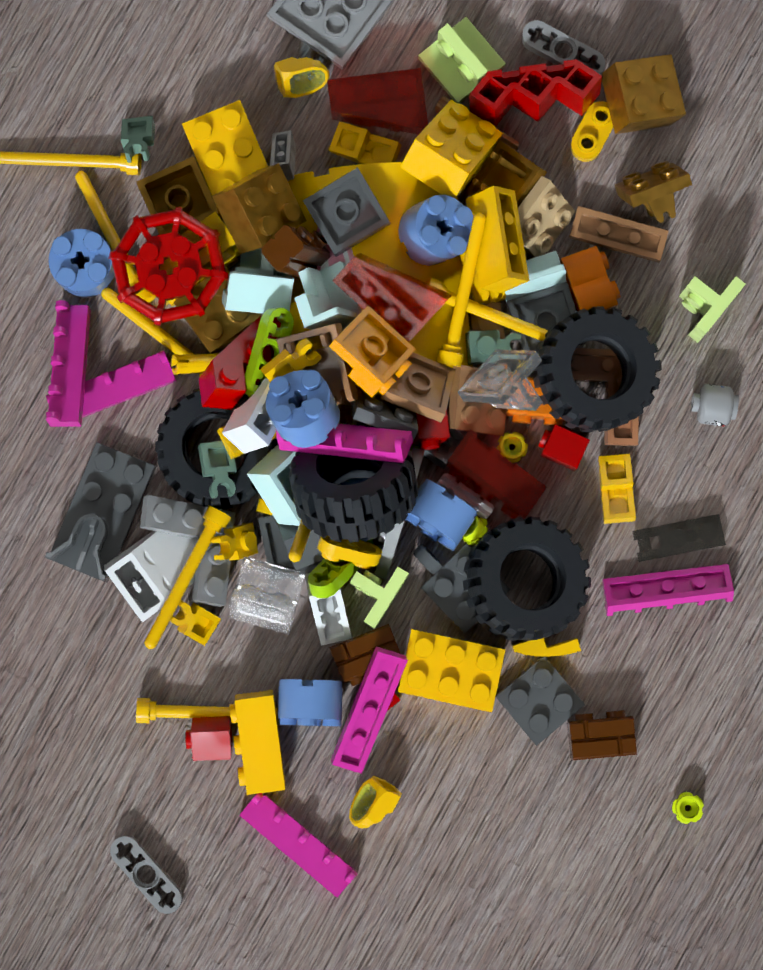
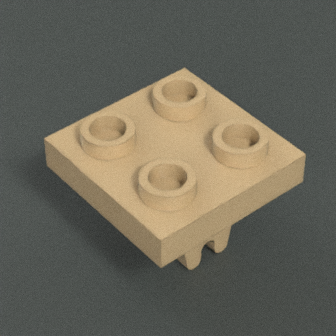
M543 176L540 177L518 207L526 253L531 258L546 254L576 213L552 181Z

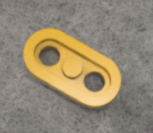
M598 101L589 106L572 138L571 152L580 161L589 162L596 159L613 129L607 102ZM596 113H605L607 119L599 121L596 118ZM584 139H589L593 146L591 148H584L581 142Z
M320 536L317 549L322 553L321 556L334 562H338L340 559L349 561L362 569H370L371 566H377L382 555V550L378 546L359 540V542H349L348 539H342L341 542L331 540L330 536H326V538Z

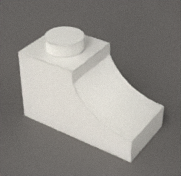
M267 378L262 381L259 388L243 405L234 409L222 431V434L243 454L269 446L276 432V428L266 410V397L270 390V382Z
M310 573L304 574L321 646L351 639L352 636L341 588L331 597L316 598L311 594L308 575Z

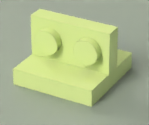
M467 17L452 28L447 23L438 31L437 40L418 55L420 62L456 103H461L469 97L472 90L488 71L501 70L506 65Z
M694 276L679 295L683 299L682 304L693 314L699 312L703 315L688 336L698 343L746 284L736 276L724 291L718 295Z
M397 567L387 585L383 588L380 586L382 580L374 574L365 570L362 575L356 571L350 584L376 600L363 621L365 624L376 629L409 575L408 572Z

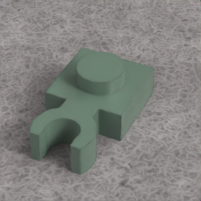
M153 116L122 119L121 143L127 162L132 163V157L138 153L143 155L144 161H148L150 158L148 146H154L155 138Z
M499 330L468 331L465 333L468 365L500 363L502 361L501 354L510 359L523 355L522 351H513L510 348V341H518L521 339V334L512 333L504 339H500Z
M222 441L200 443L198 449L203 477L212 476L213 479L209 487L211 498L215 499L218 497V485L225 486L228 497H232L235 494L236 487L234 482L228 477V474H235L237 471L235 458L231 460Z

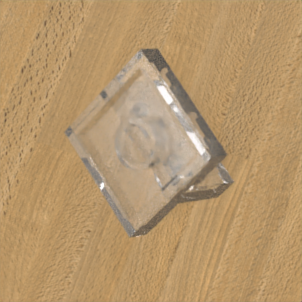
M496 349L457 393L464 402L490 403L495 408L536 411L543 401L527 377L542 362V359L536 351Z
M244 556L237 584L230 598L228 607L231 609L228 618L290 634L306 573Z

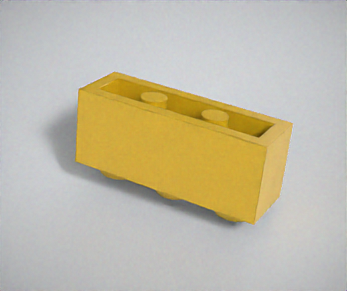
M493 185L466 198V205L472 211L473 217L476 213H483L486 217L476 264L480 289L503 293L530 281L515 190Z
M273 690L236 694L235 704H229L231 723H238L239 735L233 736L235 754H242L243 766L238 767L239 785L246 786L247 795L285 790V777Z

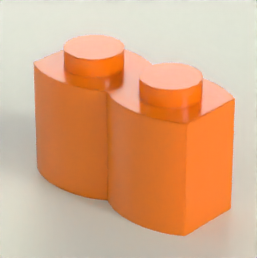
M597 246L560 259L561 264H564L566 270V282L568 283L577 311L584 308L589 310L597 306H603L605 310H609L618 305L617 299L621 298L620 291L615 280L610 282L606 270L610 269L604 251L599 252Z

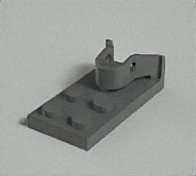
M96 442L50 553L46 552L45 558L108 583L110 577L105 572L104 565L120 554L156 466Z

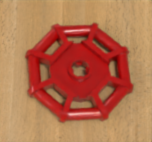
M176 207L175 210L142 217L136 215L133 217V222L115 250L109 254L119 293L117 296L119 302L128 304L153 320L154 325L159 326L164 322L196 315L201 317L206 314L204 312L224 280H228L229 276L224 265L219 241L221 234L219 231L211 229L184 212L182 207ZM173 223L172 232L152 236L147 228ZM181 225L202 239L194 244L186 237L179 234ZM140 233H142L147 241L141 246L137 256L127 255ZM206 246L208 247L212 270L202 268L199 251ZM168 258L172 262H178V267L173 268V274L167 275L166 270H160V265H163L164 260ZM125 263L136 266L139 282L130 287ZM201 277L210 278L196 300L192 294L194 286ZM143 289L149 291L159 299L157 308L136 294ZM186 297L191 303L165 309L168 300Z

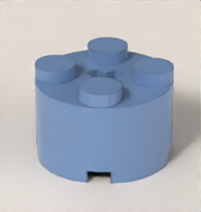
M432 196L415 204L403 214L398 229L400 242H404L408 250L406 252L413 261L422 265L432 266L457 257L467 249L473 220L472 211L451 196Z
M74 229L62 234L53 241L49 253V268L54 279L67 292L77 297H93L100 294L115 276L112 260L109 259V254L112 250L98 233L87 229ZM81 258H86L89 261L84 264V269H80L77 265L80 263Z
M293 371L284 376H278L270 382V390L266 397V410L277 432L283 439L291 442L293 446L307 448L324 442L328 438L327 434L333 427L336 429L340 420V410L327 382L318 371Z
M425 479L418 489V496L415 499L416 504L413 510L408 513L405 521L415 527L418 525L422 529L420 532L434 542L438 540L442 545L454 551L475 520L477 512L456 495L452 496L446 492L444 487Z
M280 679L278 687V725L341 727L342 681Z

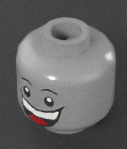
M704 384L699 393H693L691 412H697V420L701 424L724 427L729 424L730 420L736 419L739 396L734 395L733 389L729 386Z

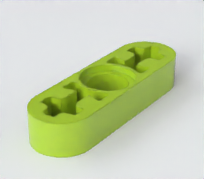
M270 308L262 314L245 373V393L249 397L259 388L258 385H255L256 380L260 379L262 383L266 379L265 375L259 370V367L262 368L268 363L263 358L264 347L269 344L274 350V357L279 354L277 340L268 339V335L282 338L290 336L294 326L293 316L285 308ZM274 317H277V320L281 322L280 328H277V325L273 323Z
M374 539L367 540L366 542L374 544ZM323 559L308 575L311 594L316 598L333 596L360 568L352 562L343 566H335L336 563L345 561L341 559L338 562Z

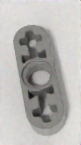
M539 20L529 22L523 29L522 43L529 51L555 65L563 64V61L574 60L577 52L581 51L580 59L585 62H589L591 59L596 60L595 66L598 70H592L599 74L603 73L605 59L600 52ZM536 30H540L542 32L541 38L548 42L550 36H553L555 39L551 42L549 51L545 50L546 42L540 39L535 43L531 42L529 32L535 33ZM560 43H566L571 47L572 55L566 59L559 58L555 54L554 48Z
M123 835L117 838L110 848L112 859L159 912L164 914L175 912L183 901L180 888L136 838L130 835ZM120 842L124 845L128 843L133 845L130 852L136 859L140 854L145 858L138 862L132 871L127 865L133 861L128 856L121 858L118 855V852L121 850L119 847ZM149 865L154 868L156 877L153 882L146 884L139 880L138 870L141 866ZM162 878L166 883L160 887L166 893L171 891L175 893L176 896L173 898L175 905L166 904L163 906L160 903L163 898L161 893L156 890L152 895L148 889L155 887Z

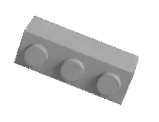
M292 131L273 133L270 166L279 163L287 181L293 180L296 144Z

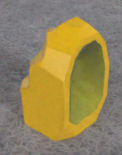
M290 57L274 64L278 88L283 97L298 98L312 94L321 89L330 77L329 71L324 64L308 57L299 59Z
M372 776L361 785L353 799L349 813L351 823L358 828H368L373 824L381 822L386 814L394 811L402 793L386 780Z

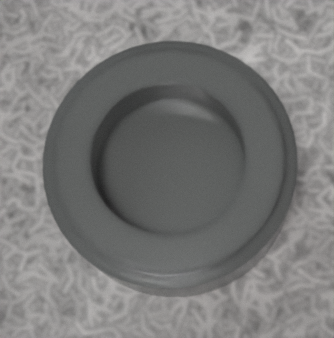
M422 543L413 551L414 556L432 574H436L443 567L442 563Z

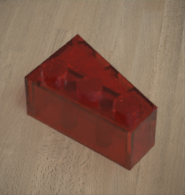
M421 68L327 80L332 120L368 127H381L394 132L401 131L417 135L428 125Z
M362 253L354 256L332 280L363 310L370 306L408 342L413 339L452 296L443 290Z
M470 429L447 461V467L451 469L448 474L462 484L466 480L477 487L474 492L481 496L482 499L488 502L494 499L501 504L500 511L509 518L521 517L525 519L547 487L519 465L513 464L500 454L501 452L494 446L489 447L477 438L478 434Z

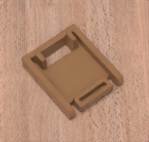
M341 323L276 339L279 353L286 349L292 354L297 343L302 339L320 336L321 344L324 348L317 349L316 351L321 355V360L317 364L306 366L302 370L318 371L327 382L338 405L346 403V398L349 402L358 400L355 382L347 376L352 371L351 366L329 347L334 339L343 331Z

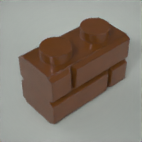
M284 225L274 235L275 239H270L261 248V253L276 271L300 278L298 272L308 267L317 269V266H322L331 257L329 250L325 247L328 244L325 238L316 230L310 233L301 225L298 228Z
M389 624L329 647L343 683L350 681L351 686L362 683L376 646L401 654Z
M625 710L607 711L606 718L594 719L593 713L574 714V721H567L571 760L637 755L633 716H625Z

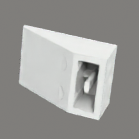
M152 531L104 565L105 572L142 622L162 609L198 539ZM194 576L190 581L188 587L194 583Z

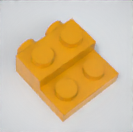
M367 306L329 345L334 352L353 368L347 376L371 398L377 392L384 395L396 382L392 375L395 374L399 378L410 367L412 363L408 358L416 350L370 306Z

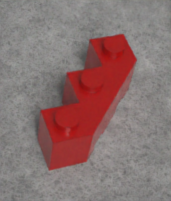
M577 59L563 61V64L546 66L545 63L519 67V70L502 72V69L488 71L470 93L469 111L482 120L491 122L496 127L512 106L539 122L554 102L558 100L583 116L589 106L600 95L602 75Z
M262 315L210 362L200 376L199 386L202 407L232 410L246 392L245 373ZM274 317L273 323L277 325V328H280L281 322L277 320V317ZM268 335V339H278L277 337H272V335ZM267 344L263 349V358L266 362H270L272 360L271 357H274V350L271 345ZM260 379L256 380L255 385H258L260 383Z

